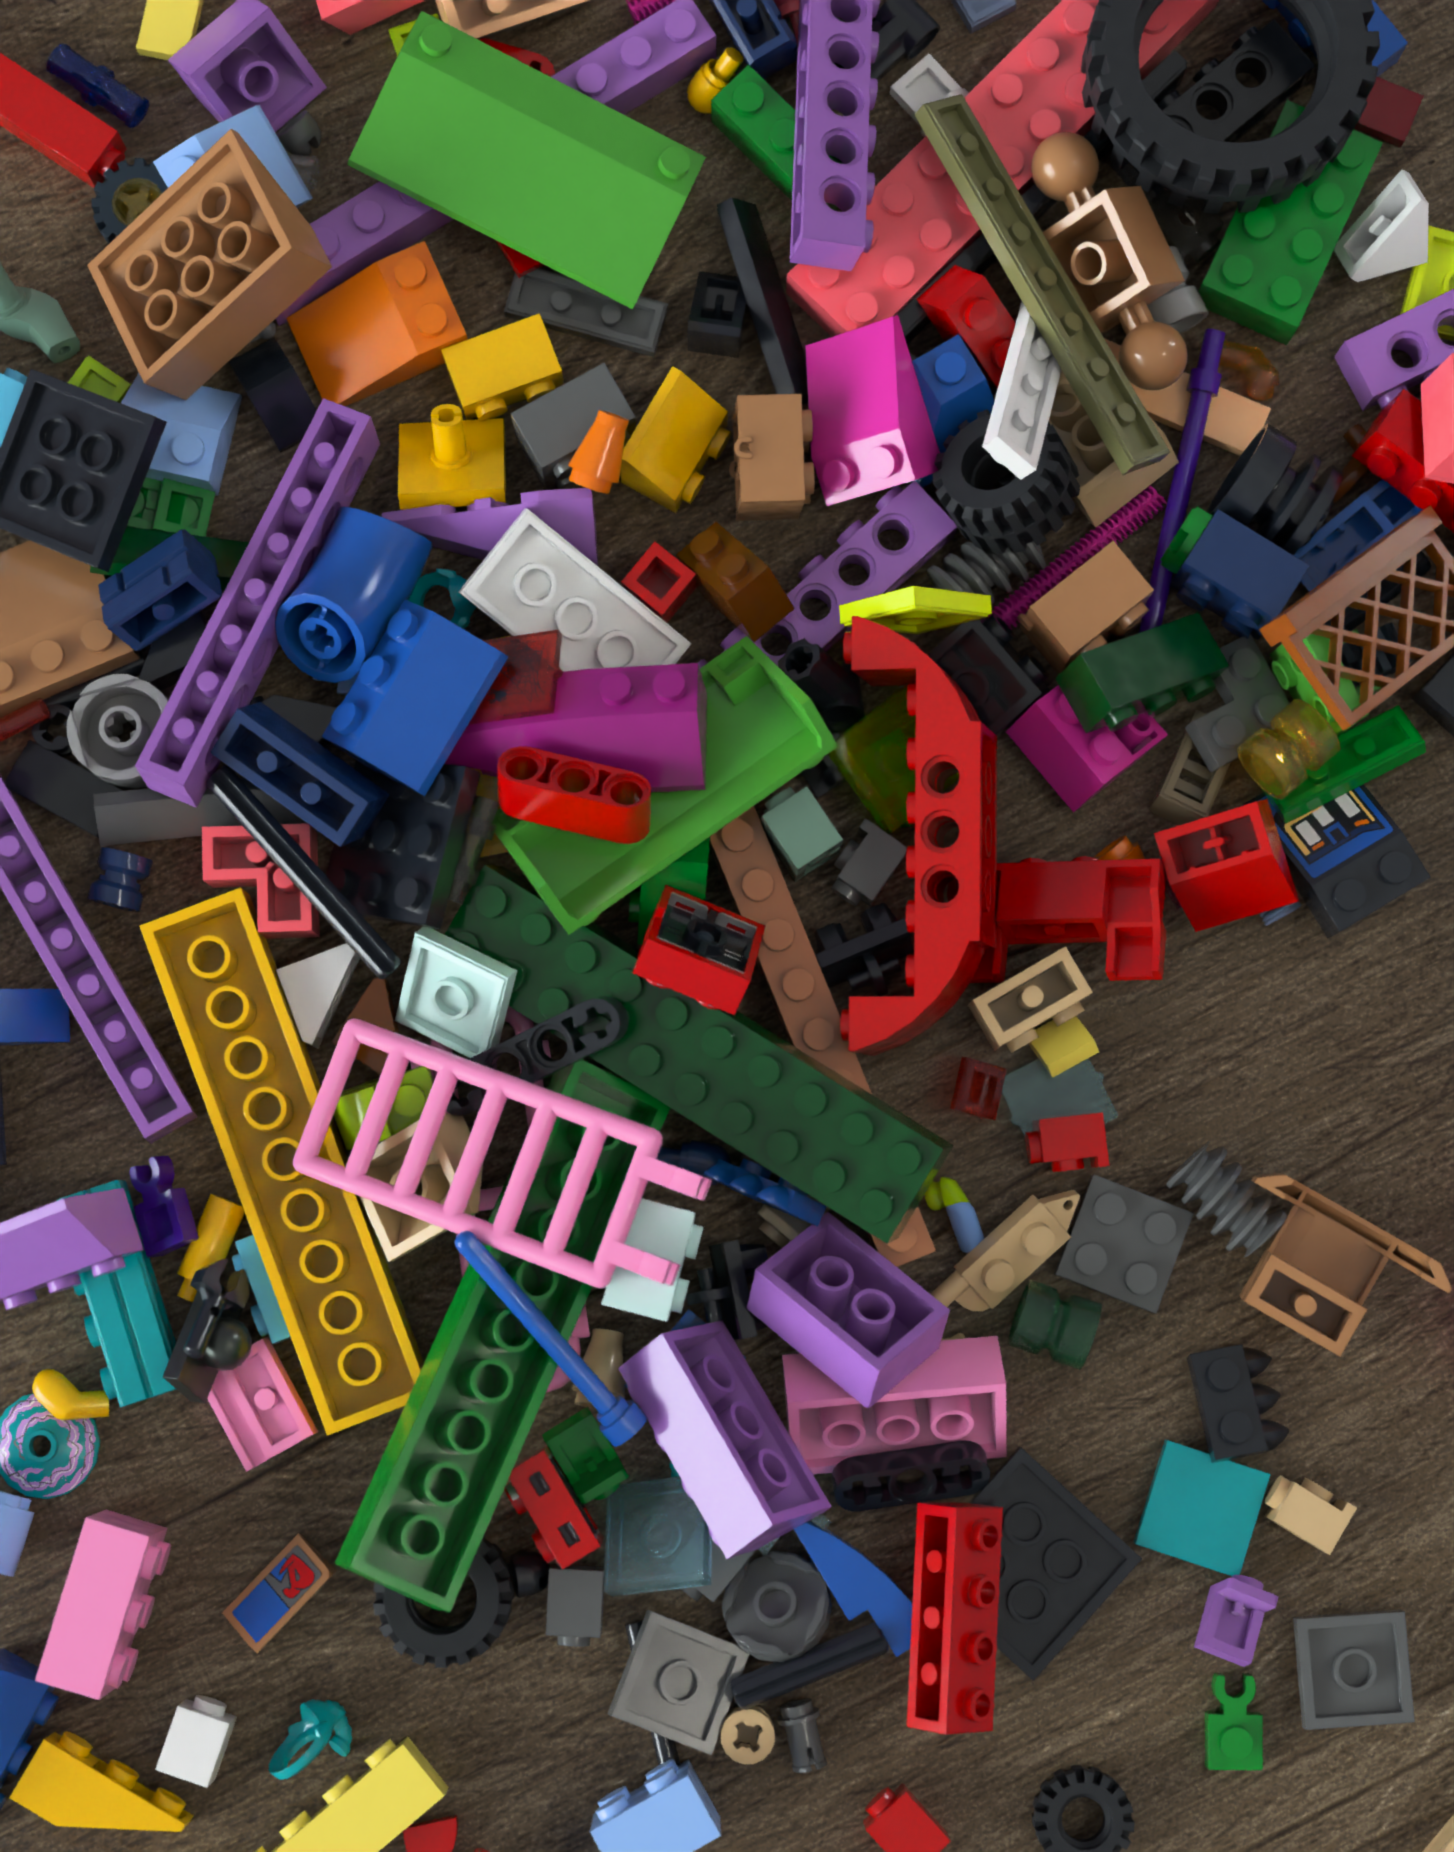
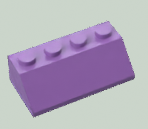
M124 1188L63 1198L1 1222L0 1304L4 1303L6 1310L15 1309L37 1301L38 1298L35 1291L48 1286L49 1293L53 1294L82 1284L79 1274L92 1270L94 1277H99L125 1268L124 1257L144 1249Z
M723 1321L661 1333L618 1368L627 1383L631 1398L647 1416V1420L654 1430V1436L658 1445L667 1453L681 1478L683 1489L694 1500L709 1526L711 1538L722 1549L727 1559L757 1550L832 1507Z

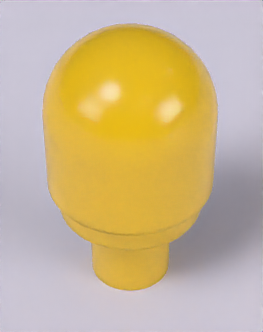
M727 47L719 59H709L707 63L701 65L691 79L687 89L689 103L696 111L711 114V100L737 76L735 72L744 60L739 51L732 47Z

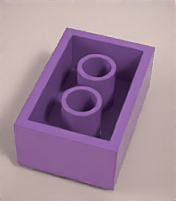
M829 1212L822 1216L818 1227L810 1225L755 1270L746 1308L867 1409L872 1407L938 1350L950 1313L946 1306Z

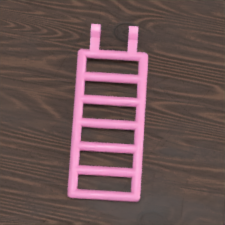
M356 1018L348 1020L344 1025L293 1158L294 1169L301 1174L456 1234L462 1231H470L482 1244L596 1288H604L610 1283L616 1265L662 1284L673 1286L680 1264L625 1244L648 1181L705 1201L712 1182L710 1179L657 1160L663 1138L661 1133L654 1128ZM362 1043L389 1054L345 1167L321 1158L318 1154ZM410 1061L437 1071V1075L396 1183L391 1185L366 1174ZM458 1080H461L487 1091L443 1205L417 1195L415 1192ZM507 1098L536 1108V1112L494 1223H490L464 1212ZM558 1116L587 1128L545 1240L542 1243L516 1233L514 1230ZM608 1135L637 1146L595 1261L591 1262L564 1250Z

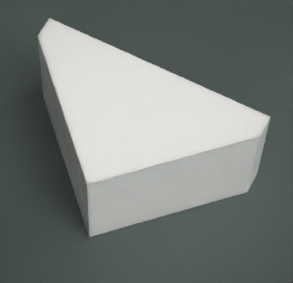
M1403 169L1340 238L1334 248V252L1348 275L1356 282L1428 262L1429 203L1411 175Z
M347 943L276 970L301 1039L315 1048H319L360 959Z

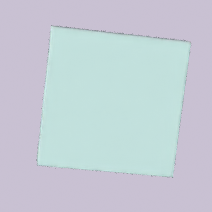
M422 927L414 935L395 1021L468 1058H472L499 1044L517 970L432 928Z

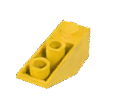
M64 1731L62 1736L53 1732L42 1741L9 1797L53 1825L61 1827L181 1832L194 1816L184 1810L186 1803L182 1798L160 1787L157 1788L156 1792L137 1782L139 1774L134 1769L114 1759H111L109 1764L90 1753L93 1747L89 1742L68 1731Z

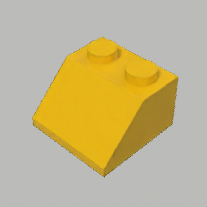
M672 366L623 449L620 470L621 482L674 513L677 512L683 500L691 504L705 480V476L700 474L701 469L709 456L718 459L732 432L726 429L728 425V411L687 375Z

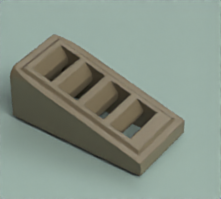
M1196 709L1188 724L1206 714ZM1186 730L1149 808L1152 813L1177 825L1208 817L1230 765L1229 763L1210 773L1207 767L1188 759V755L1191 754L1203 760ZM1180 773L1204 784V790L1180 779Z

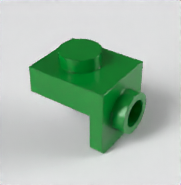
M588 1406L542 1434L546 1445L568 1478L582 1504H586L593 1499L601 1500L610 1496L619 1488L620 1483L628 1477L620 1457L609 1440L599 1430L600 1425Z

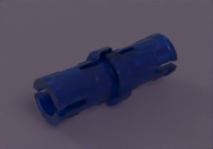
M63 43L58 45L50 54L46 64L47 72L56 75L81 93V99L92 107L96 105L101 106L130 128H135L144 119L149 109V100L145 97L142 98L116 80L114 72L104 65L97 67L73 51L70 46Z

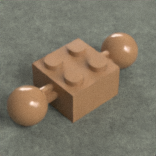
M1055 133L1043 140L1035 150L1031 163V172L1038 189L1051 199L1064 201L1070 214L1049 227L1043 234L1100 332H1107L1121 323L1126 337L1120 347L1119 361L1127 379L1135 386L1145 390L1167 388L1175 383L1185 370L1188 359L1185 340L1175 328L1166 323L1154 321L1147 305L1183 283L1185 279L1141 186L1110 188L1095 195L1092 187L1098 176L1099 159L1093 145L1086 138L1076 133Z

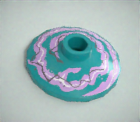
M33 1393L22 1396L7 1407L0 1418V1474L10 1487L25 1496L50 1499L69 1494L87 1480L97 1463L100 1437L94 1418L59 1420L36 1399ZM39 1435L46 1436L50 1440L51 1449L46 1456H40L34 1451L33 1443Z

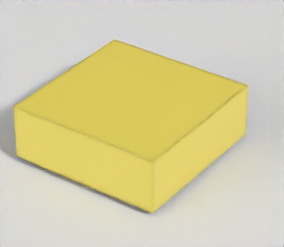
M1077 1016L1058 1027L1054 1020L1035 1029L1039 1038L1029 1043L1030 1048L1052 1078L1099 1053L1094 1038Z

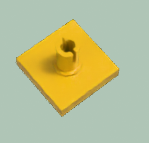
M442 404L432 410L431 422L399 424L398 499L400 510L433 505L463 507L473 504L475 499L489 497L495 499V501L506 503L504 418L486 419L483 421L478 419L463 420L462 411L459 406Z

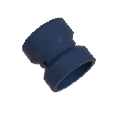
M101 847L97 864L101 870L105 871V875L99 874L98 880L91 883L87 899L126 911L140 912L143 895L140 892L141 885L136 882L137 880H144L149 877L153 861L136 854Z

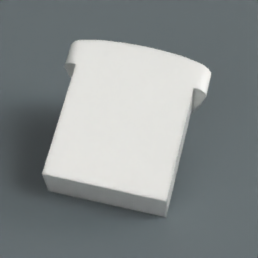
M929 53L890 88V95L919 126L920 124L914 114L923 104L959 94L965 97L968 94ZM922 129L920 133L925 137L926 134Z

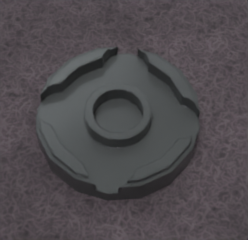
M772 1551L761 1554L762 1557L756 1558L751 1563L747 1561L725 1587L722 1611L727 1629L743 1651L759 1660L783 1662L801 1657L818 1644L829 1626L832 1602L828 1585L813 1563L795 1553Z

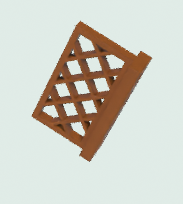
M1431 505L1399 524L1259 629L1271 647L1279 642L1282 643L1342 730L1351 727L1454 647V621L1446 619L1447 597H1454V558L1434 531L1435 528L1442 524V521ZM1425 549L1436 565L1435 580L1415 575L1417 554ZM1403 565V571H1402V572L1396 570V569H1398L1400 566ZM1383 579L1402 584L1400 607L1380 602L1381 581ZM1415 588L1434 592L1433 616L1413 611ZM1367 592V599L1360 597ZM1347 606L1366 611L1364 635L1344 630V616ZM1379 615L1399 619L1398 643L1377 638ZM1331 619V626L1323 625ZM1412 623L1432 628L1431 649L1429 651L1411 647ZM1445 631L1451 632V634L1445 638ZM1310 634L1330 638L1328 662L1316 660L1302 640ZM1343 642L1363 647L1362 671L1341 666ZM1376 650L1397 655L1394 678L1375 674ZM1410 658L1415 659L1416 661L1409 665ZM1340 678L1361 683L1359 705L1350 710L1339 694ZM1374 686L1381 687L1373 693Z

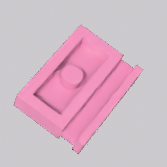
M268 1337L262 1338L251 1345L250 1355L240 1366L233 1370L218 1371L207 1399L246 1472L319 1432Z

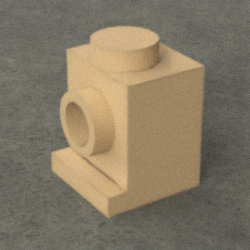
M1280 1475L1266 1495L1264 1503L1270 1507L1264 1517L1316 1549L1330 1555L1357 1507L1338 1498L1334 1505H1331L1329 1502L1334 1494L1305 1477L1301 1485H1298Z

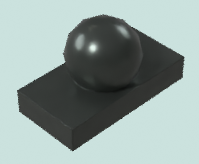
M221 1285V1294H223L226 1289ZM197 1291L163 1378L189 1401L206 1403L218 1371L233 1370L240 1366L250 1355L252 1339L246 1326L238 1321L243 1309L235 1312L225 1309L221 1314L204 1356L197 1359L185 1354L183 1347L203 1303L201 1293Z

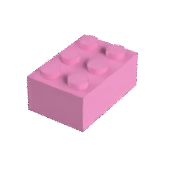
M103 1510L85 1518L35 1681L100 1700L115 1688L118 1689L122 1681H129L138 1657V1650L131 1648L138 1628L144 1629L146 1627L154 1605L155 1597L147 1595L151 1580L155 1574L161 1575L163 1573L171 1549L170 1543L163 1542L167 1532L166 1527L109 1510Z

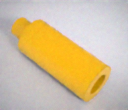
M210 1194L196 1227L199 1239L189 1243L177 1272L178 1275L185 1277L177 1296L193 1302L198 1291L190 1286L195 1272L208 1264L226 1259L245 1214L242 1205Z

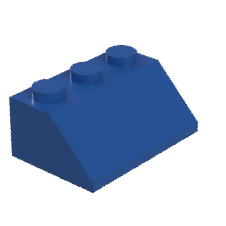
M405 599L398 611L389 620L386 631L371 656L363 663L357 679L341 705L334 711L331 721L321 737L364 766L425 796L507 661L508 656L436 612Z
M4 1648L0 1649V1790L9 1773L17 1776L24 1767L33 1749L32 1745L26 1743L36 1723L41 1726L46 1724L60 1698L52 1693L55 1689L54 1686L35 1681L39 1669L38 1666ZM1 1792L0 1810L3 1807L5 1800L7 1798V1796Z

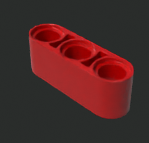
M525 746L510 748L503 752L498 759V801L501 810L506 815L620 844L637 843L650 832L651 786L649 781L641 774Z

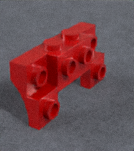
M1081 856L1074 858L1072 861L1047 862L1039 858H1026L1019 863H997L996 949H986L970 983H1003L1005 981L1008 944L1107 942L1105 972L1109 981L1163 980L1167 931L1163 924L1166 872L1161 859L1099 860L1094 857ZM958 880L948 883V902L954 899L958 893Z

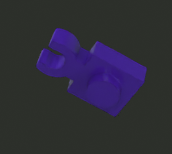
M154 1156L149 1158L150 1165L133 1166L130 1168L132 1185L142 1194L144 1201L133 1208L147 1258L164 1256L199 1239L185 1188L173 1189L172 1187L174 1166L169 1156Z

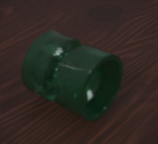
M1028 1280L1015 1311L1007 1345L1035 1355L1039 1354L1044 1348L1048 1349L1052 1361L1081 1370L1088 1357L1098 1328L1102 1304L1074 1294L1063 1301L1059 1299L1057 1289Z

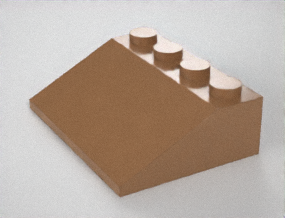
M230 129L87 264L143 383L184 400H187L332 268L313 228L240 134L233 129Z
M30 540L0 552V718L141 659L139 651L132 649L104 624L101 607L104 604L100 600L98 585L108 579L109 576L90 573V565Z

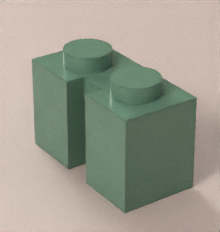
M807 786L797 793L794 792L792 787H788L764 804L767 809L763 812L761 824L771 848L794 882H797L839 854L843 839Z

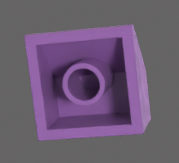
M237 0L168 59L195 97L219 123L249 108L260 105L276 132L327 88L271 9L258 0Z

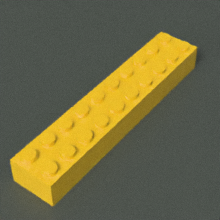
M240 887L140 925L139 927L327 1436L405 1406L424 1365V1361L379 1240L363 1203L358 1195L301 1174L293 1166L294 1155L321 1084L306 1044L302 1041L276 972L277 966L267 939L258 933V917L250 894ZM332 1118L318 1156L346 1167L345 1164L348 1162V1157Z

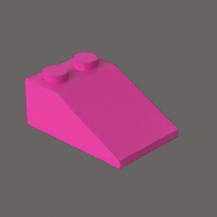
M898 315L806 345L808 406L812 411L813 425L812 442H810L811 457L826 506L911 482L938 471L934 462L937 454L940 453Z

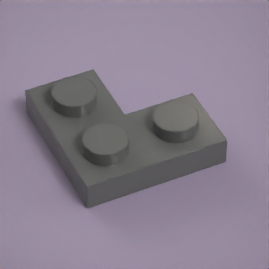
M1251 635L1248 639L1241 637L1220 648L1229 667L1213 682L1225 705L1192 721L1185 727L1210 773L1293 731L1302 724Z

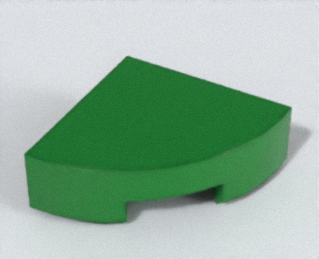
M1198 506L1195 509L1192 508L1160 559L1162 561L1160 565L1176 574L1213 516Z

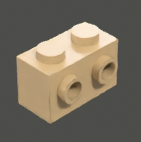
M1065 946L973 999L968 1004V1007L993 1050L995 1051L1007 1045L1010 1052L1013 1053L1039 1038L1034 1028L1052 1018L1058 1027L1084 1012L1085 1009L1080 1001L1087 998L1093 992Z

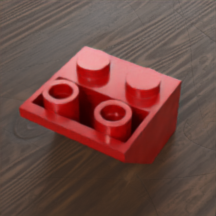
M1268 799L1256 801L1154 833L1169 885L1195 932L1299 901Z

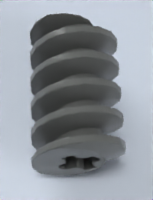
M967 541L960 547L962 559L950 553L943 558L945 571L932 565L926 570L932 587L935 589L991 595L992 605L995 603L991 590L992 586L996 585L1008 594L1012 591L1008 575L1013 573L1023 582L1029 580L1025 565L1027 562L1030 561L1041 571L1047 566L1040 544L1036 546L1034 541L1026 544L1025 551L1014 553L1011 547H1007L1004 554L993 553L989 546L985 550L979 549L973 543Z
M1208 1141L1170 1176L1166 1185L1170 1189L1186 1183L1188 1187L1181 1199L1182 1203L1187 1204L1200 1198L1203 1203L1196 1214L1197 1219L1201 1220L1215 1214L1218 1218L1211 1230L1212 1235L1216 1236L1230 1230L1232 1236L1225 1247L1226 1250L1230 1252L1245 1246L1247 1248L1244 1255L1245 1258L1258 1249L1282 1226L1287 1215L1283 1209L1266 1215L1272 1198L1268 1194H1262L1251 1199L1257 1184L1252 1181V1178L1236 1183L1242 1166L1235 1162L1221 1167L1227 1155V1150L1221 1146L1207 1152L1206 1149L1210 1143Z

